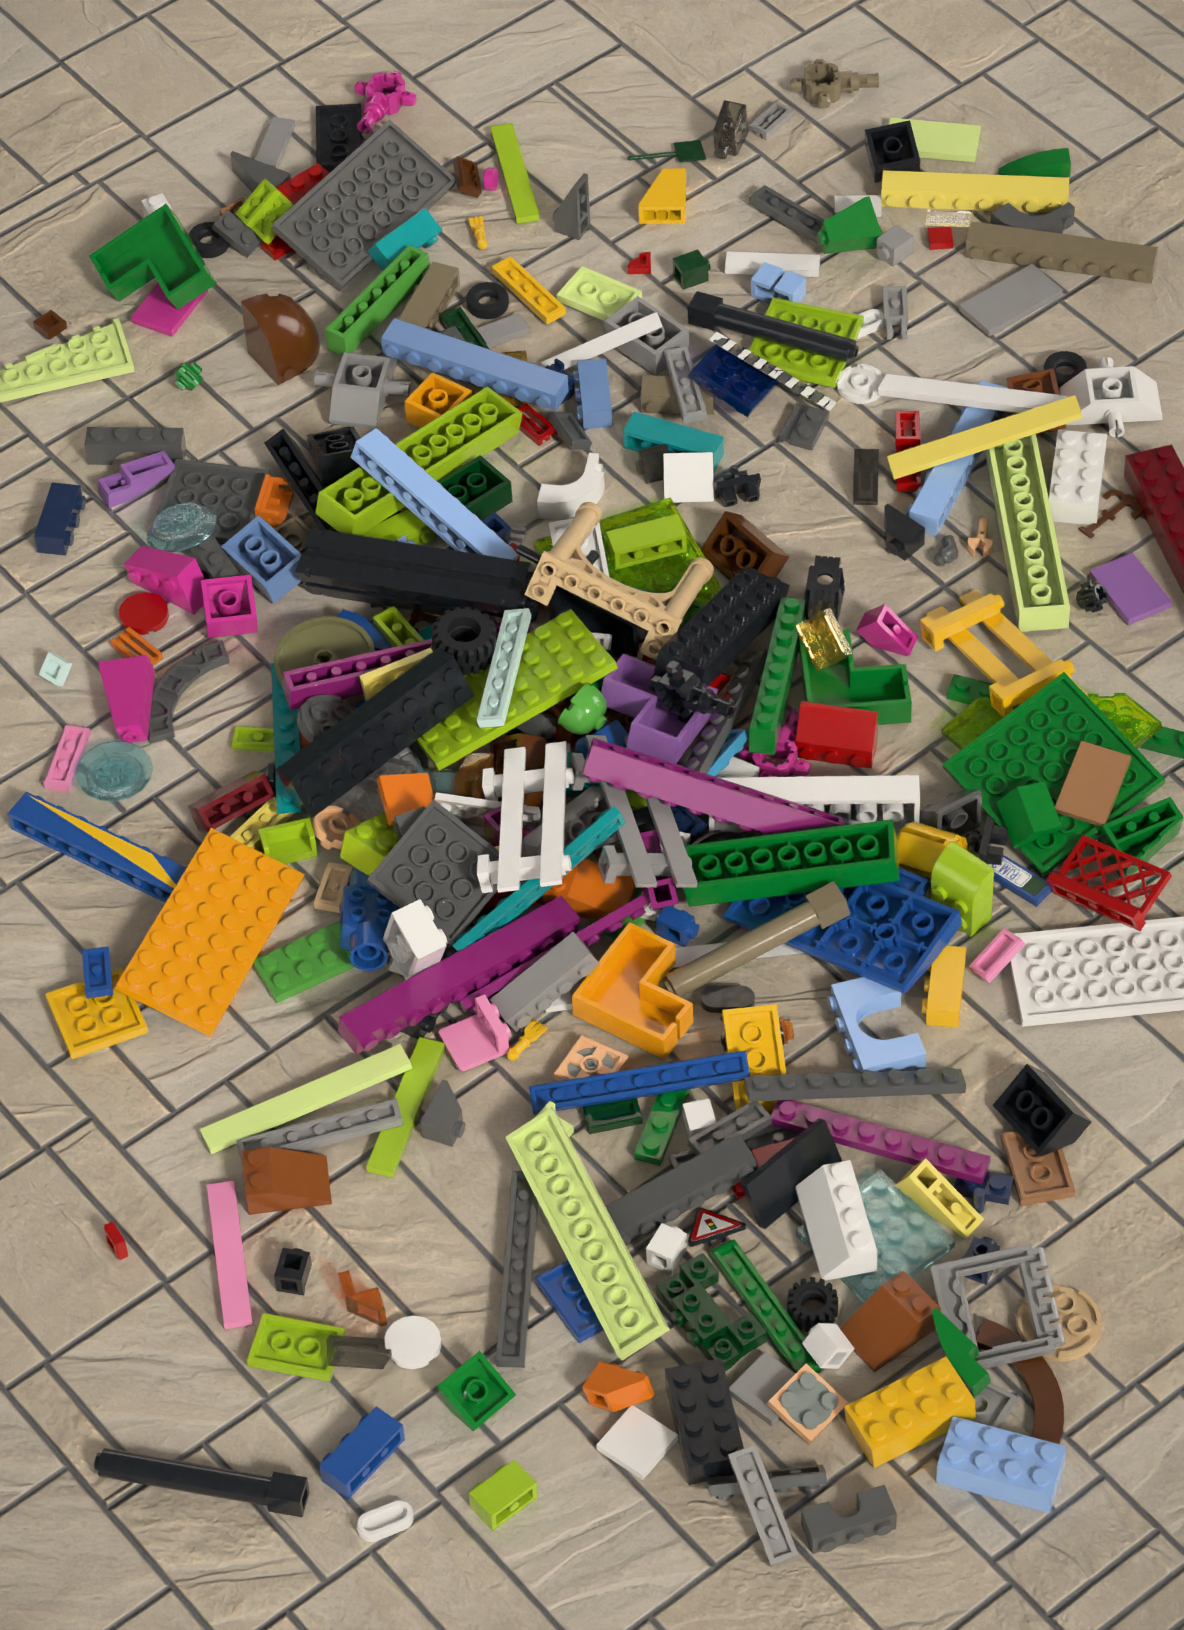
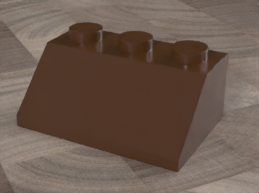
M728 511L724 512L699 551L731 580L744 567L754 568L759 573L776 578L790 557L742 515Z
M518 733L492 740L490 742L489 768H494L495 775L503 774L504 750L525 747V771L543 769L546 738ZM542 791L524 793V805L539 807L541 813L543 806ZM502 796L498 797L499 802H502Z

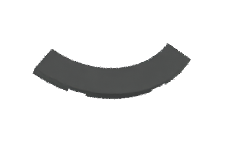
M223 640L210 643L193 651L191 656L183 661L179 660L159 680L152 695L148 731L150 744L175 737L173 715L175 707L184 691L205 673L229 664V657Z

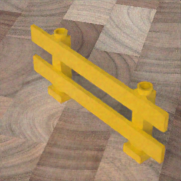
M975 589L959 597V601L964 605L963 607L949 613L943 606H940L925 613V617L920 619L922 639L935 652L944 648L943 640L947 638L994 683L989 686L990 703L1003 718L1013 711L1014 706H1020L1063 672L1070 678L1075 673L1074 666L1070 660L1063 661L1060 659L1053 662L1000 612V609L1004 607V601L999 594L993 595L990 593L983 596ZM982 622L1034 672L1019 679L967 628ZM1079 687L1088 696V694L1081 687Z

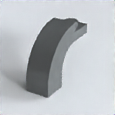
M1068 202L1046 215L1031 216L1020 212L1010 203H1007L991 212L990 224L1063 234L1064 229H1068L1074 224L1075 207Z

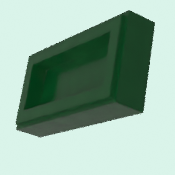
M637 1098L583 1107L589 1135L643 1124Z

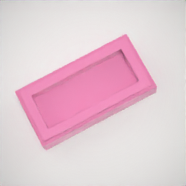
M1003 928L968 967L976 975L990 983L1023 948L1025 943L1018 936Z

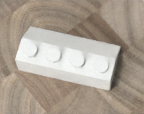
M851 1160L822 1165L796 1186V1193L820 1277L826 1281L877 1271V1249Z

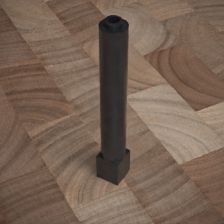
M697 291L687 306L688 324L712 331L720 327L846 363H850L852 359L855 360L858 355L859 346L856 345V340L723 304V298Z
M104 1448L102 1453H97L94 1462V1469L98 1470L99 1477L268 1506V1512L303 1517L310 1493L307 1477L273 1472L271 1477Z

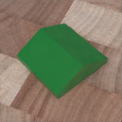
M1045 781L1017 787L996 802L1005 827L1008 828L1007 832L1014 849L1063 828Z
M480 1350L437 1386L450 1411L472 1431H475L516 1396L515 1392Z

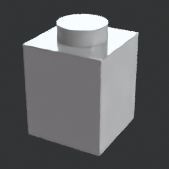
M895 225L877 238V256L894 267L913 254L914 236L900 226Z

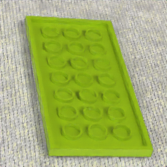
M570 609L527 634L504 726L479 728L476 721L491 665L488 664L486 670L480 669L478 674L469 673L468 676H464L474 697L418 738L416 742L440 771L578 692L586 683L592 684L618 669L617 664Z

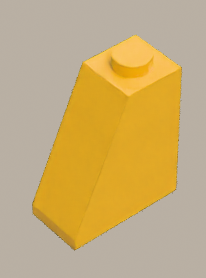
M663 168L639 202V224H686V168Z

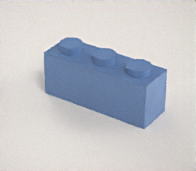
M606 358L577 361L578 371H573L574 385H579V388H575L576 402H581V405H577L578 420L583 419V429L612 427V408Z

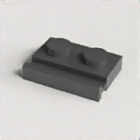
M796 402L779 435V442L787 441L789 445L812 451L829 419V411L808 405L802 407L800 403Z

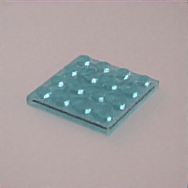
M879 1170L858 1185L877 1249V1271L839 1278L864 1303L881 1285L903 1270L913 1278L955 1247V1240L908 1195L904 1194L896 1186V1183L882 1170ZM804 1223L796 1229V1236L813 1252Z

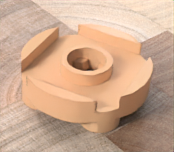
M328 806L313 817L311 825L314 834L321 840L322 847L333 850L335 848L342 849L345 832L361 824V821L352 813L350 816L342 813L343 808Z

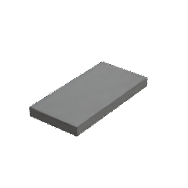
M1030 264L959 304V311L990 337L1062 296L1063 289L1035 265Z

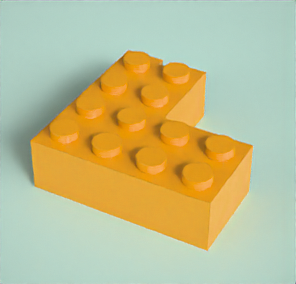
M629 922L599 960L600 964L584 979L572 995L573 1016L665 1060L677 1045L678 1039L681 1040L693 1024V1003L658 987L666 977L665 975L676 964L675 944Z

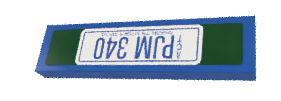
M976 852L974 856L979 858V852ZM1003 855L1001 865L988 864L994 868L995 882L1036 907L1052 892L1046 880Z

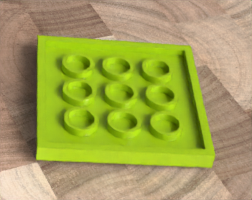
M772 298L765 314L853 340H857L860 329L864 324V316L778 298ZM756 337L749 349L752 353L800 381L836 388L839 376L846 365V362ZM744 361V369L762 372Z

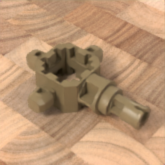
M816 59L813 64H809L804 68V79L800 77L790 80V90L792 92L805 91L806 101L811 104H818L822 109L828 108L831 103L838 101L841 93H853V91H859V88L866 87L879 88L878 73L858 75V72L852 73L851 70L840 72L838 66L833 63H826L823 59Z

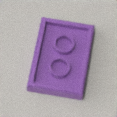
M1133 552L1089 570V577L1093 582L1097 581L1105 587L1108 601L1128 625L1172 607L1171 599Z

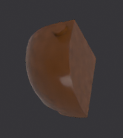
M261 294L241 301L248 354L277 385L303 373L315 362L320 350L319 335L313 320L299 303L283 294H278V296Z

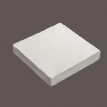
M713 452L663 454L664 503L714 502Z
M632 1405L597 1443L596 1447L597 1451L643 1480L678 1441V1434Z

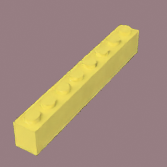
M883 170L881 207L995 211L1003 205L1010 203L1020 212L1050 213L1068 203L1069 178Z

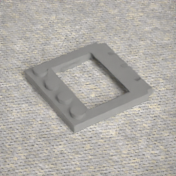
M1026 1244L930 1266L941 1312L977 1346L962 1277L1018 1265L1035 1340L1026 1342L1016 1341L992 1347L993 1349L981 1352L978 1350L979 1356L975 1361L984 1369L1056 1353V1347L1066 1344L1062 1325L1058 1323L1050 1325V1323L1060 1320L1055 1297L1043 1298L1054 1294L1049 1271L1037 1272L1048 1268L1043 1247L1032 1249L1031 1244Z

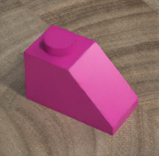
M886 604L865 612L856 629L872 647L903 656L910 655L918 639V636Z

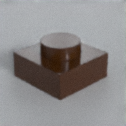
M52 310L33 321L34 329L49 340L67 329L66 321Z

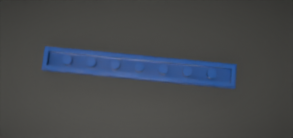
M745 1050L529 1086L532 1111L534 1115H537L549 1101L555 1103L556 1111L743 1081L745 1077H750Z

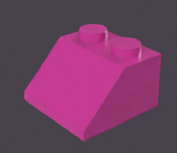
M251 574L201 580L208 638L258 633Z

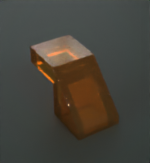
M349 1270L339 1272L340 1290L347 1311L381 1327L386 1326V1312L378 1287L356 1293Z

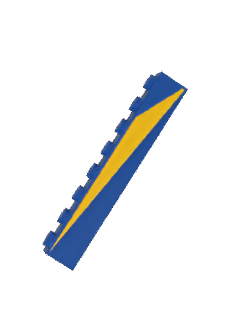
M25 792L8 812L12 830L165 903L187 866L184 867L173 862L169 857H162L152 852L146 846L135 844L124 836L114 834L103 826L95 825L82 816L74 815L63 807L55 806L45 801L42 797L34 796L28 792Z

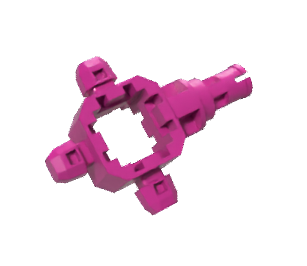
M393 71L390 74L380 72L374 74L369 82L358 81L355 84V93L366 96L364 116L358 122L357 128L360 132L364 133L365 131V134H368L374 123L382 120L385 114L392 115L398 113L402 105H415L417 97L414 93L405 91V81L402 78L401 72Z
M791 709L785 724H782L775 755L776 758L782 760L787 758V763L784 762L783 765L778 764L777 767H774V764L769 762L763 764V759H766L767 756L772 757V755L749 752V745H744V748L739 752V757L742 760L752 761L753 765L759 767L758 777H792L793 773L796 776L805 777L809 775L811 764L801 759L798 760V748L795 745L800 710L794 715L796 709Z

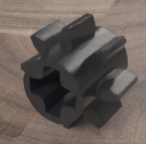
M1088 581L1080 584L1082 589L1078 590L1076 594V601L1079 607L1085 609V612L1092 611L1095 613L1102 610V604L1107 603L1108 597L1105 587L1097 581L1094 583Z

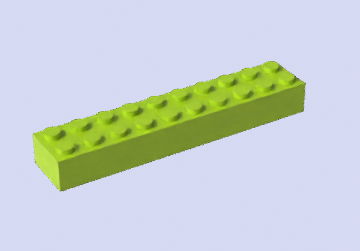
M487 386L395 445L404 451L418 466L422 467L435 481H439L479 455L485 456L519 433L523 413ZM360 466L319 492L315 514L338 532L362 535L404 508L405 505Z

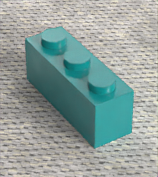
M425 208L375 243L368 253L380 269L384 271L409 245L419 250L425 245L427 248L431 247L439 240L437 236L442 231V228Z

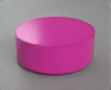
M488 167L484 171L483 185L486 191H496L499 181L497 168Z

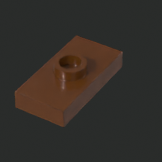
M456 156L453 165L458 191L478 198L482 190L477 163Z

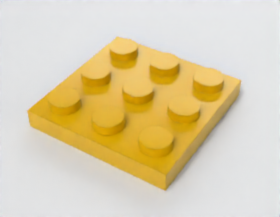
M122 968L111 971L113 995L86 998L84 980L45 994L71 1059L148 1033L147 1025L136 1000L115 990L116 984L123 974Z

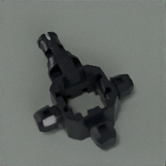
M671 661L666 666V673L662 677L652 676L648 680V687L656 692L659 705L665 711L677 715L681 722L687 723L693 716V711L701 714H712L715 712L726 718H732L735 715L736 703L720 699L713 690L702 687L701 680L694 673L682 669L679 662Z

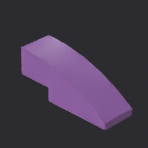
M164 450L121 464L119 473L98 479V494L110 509L152 488L175 469V465Z

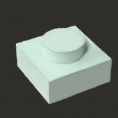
M48 652L39 675L57 686H63L73 663L54 652Z

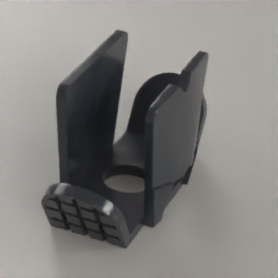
M815 555L814 566L811 565L809 567L804 600H806L807 623H810L811 620L817 625L828 624L833 618L835 603V625L838 624L845 592L843 569L839 568L841 557L833 558L829 556L827 558V556ZM822 575H828L833 581L830 584L822 585L818 583L817 578Z

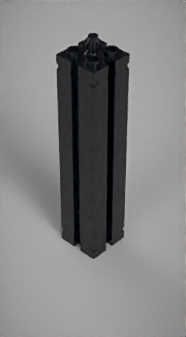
M310 528L304 545L307 548L305 555L301 554L295 571L302 581H306L305 586L311 594H325L328 597L389 607L394 606L395 608L443 616L445 611H454L456 607H460V609L471 607V610L479 609L481 614L486 613L489 615V620H493L495 624L502 622L505 610L525 608L530 610L532 615L530 621L532 624L538 615V608L535 606V603H540L524 595L535 572L530 562H516L512 559L329 530L321 531L316 528Z

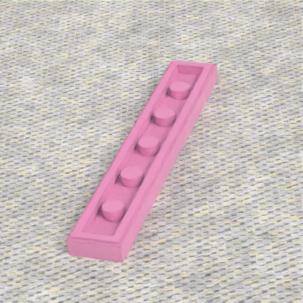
M234 1181L208 1184L207 1193L224 1328L229 1329L253 1325Z

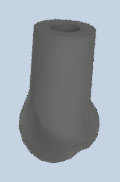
M952 535L943 537L942 543L944 548L935 555V561L939 566H944L946 563L950 564L958 557L957 545Z

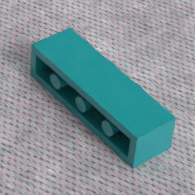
M633 412L623 430V448L664 459L663 454L713 452L714 473L724 455V437L646 414Z

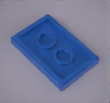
M568 1260L534 1278L539 1290L578 1343L604 1330Z

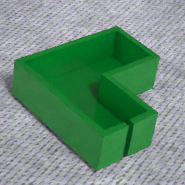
M164 204L89 255L106 287L119 302L156 278L166 297L179 310L217 284L179 218L167 204Z
M849 629L799 633V660L805 702L878 712V725L911 723L912 701L906 664L855 667Z

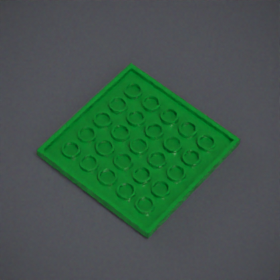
M1065 672L943 763V769L962 789H979L982 792L981 810L987 817L994 818L996 826L1003 828L1006 827L996 802L1017 787L1045 781L1054 806L1056 805L1081 741L1131 756L1130 765L1107 823L1124 816L1166 783L1165 778ZM1058 814L1062 829L1022 845L1017 849L1044 877L1068 858L1082 835L1094 839L1100 834L1101 827ZM1007 832V838H1008V840L1011 842L1010 837H1009L1008 832Z

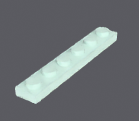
M529 608L504 611L476 720L479 728L504 726L532 616Z

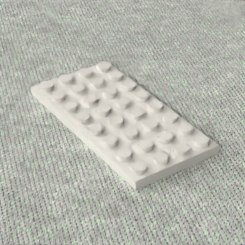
M1184 916L1145 920L1146 924L1141 931L1122 923L1016 933L1015 935L1022 939L1025 945L1009 963L1022 1027L1184 1010Z

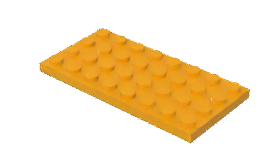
M211 828L117 982L115 990L212 1037L253 967V962L260 955L302 883L305 874Z

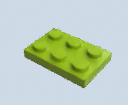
M263 1313L247 1358L248 1367L331 1382L346 1336L345 1328Z

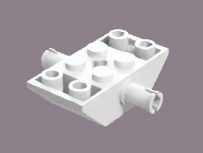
M1105 357L1098 361L1099 368L1084 369L1060 387V395L1067 397L1076 395L1083 416L1082 419L1067 423L1066 426L1108 423L1109 434L1115 437V430H1117V435L1120 437L1125 433L1123 422L1162 420L1156 381L1134 366L1114 367L1113 359L1107 357L1108 365H1106Z

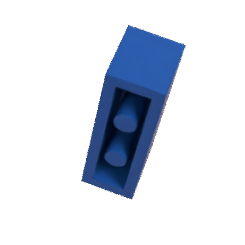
M376 1406L370 1414L367 1413L360 1419L358 1426L351 1433H347L341 1439L339 1446L332 1453H328L322 1459L319 1466L322 1482L346 1499H349L405 1440L403 1424Z

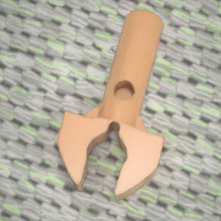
M984 517L978 521L977 536L975 538H968L967 550L973 557H975V549L979 545H982L984 549L983 558L992 553L993 540L986 538L988 519Z

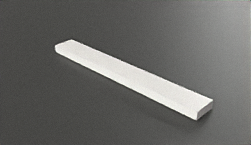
M886 374L878 387L879 396L1021 413L1067 398L1064 395Z

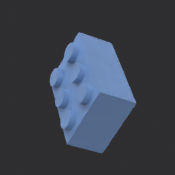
M259 515L221 546L235 568L242 575L251 574L252 584L273 604L302 581L295 573L301 553Z

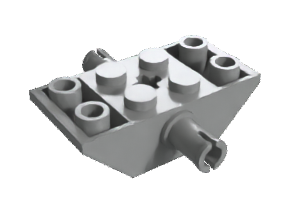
M344 352L337 373L316 371L314 378L315 386L332 387L329 424L377 428L386 397L389 394L409 397L411 394L410 381L392 380L398 359Z

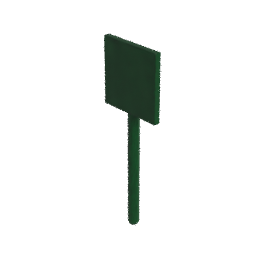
M701 140L675 142L673 144L674 152L628 156L627 160L677 156L679 163L706 160Z

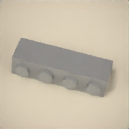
M572 932L493 996L490 1001L495 1003L503 1019L517 1032L519 1029L527 1026L541 1011L548 1009L552 1002L562 994L569 992L579 980L591 974L600 963L585 943Z

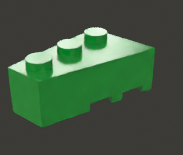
M1168 797L1102 825L1098 842L1147 862L1179 833L1184 817L1172 798ZM1108 857L1112 865L1117 863L1116 857ZM1134 865L1123 868L1125 877L1133 875L1138 870V867Z

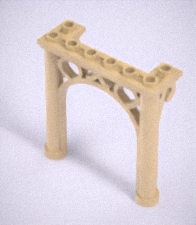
M582 503L576 510L574 519L550 552H543L524 595L548 606L558 585L648 630V634L639 652L657 660L658 651L677 633L683 620L682 618L703 585L711 579L714 573L713 565L705 558L694 559L675 589L668 593H651L624 585L602 573L584 556L581 546L601 520L602 512L595 503Z

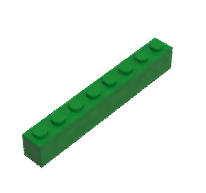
M781 597L750 725L749 752L775 755L799 653V633H803L805 627L806 600Z

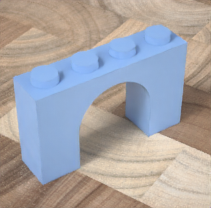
M865 977L831 985V996L827 997L829 1009L837 1015L835 1018L837 1030L845 1036L843 1039L846 1053L852 1055L853 1060H851L854 1073L926 1069V1052L918 1033L880 1040L866 1035L858 1026L868 1015L901 1007V992Z

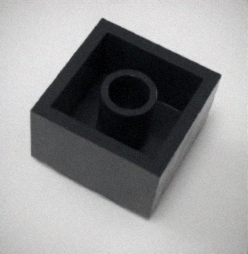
M910 120L865 129V146L875 183L882 181L883 170L920 172V157Z

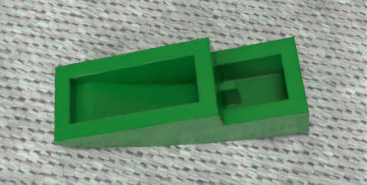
M1069 148L1052 149L1024 156L999 168L998 175L1070 177L1071 160Z
M935 1308L932 1310L943 1352L971 1395L975 1398L991 1383L988 1372L975 1361L979 1356L977 1346L940 1310Z

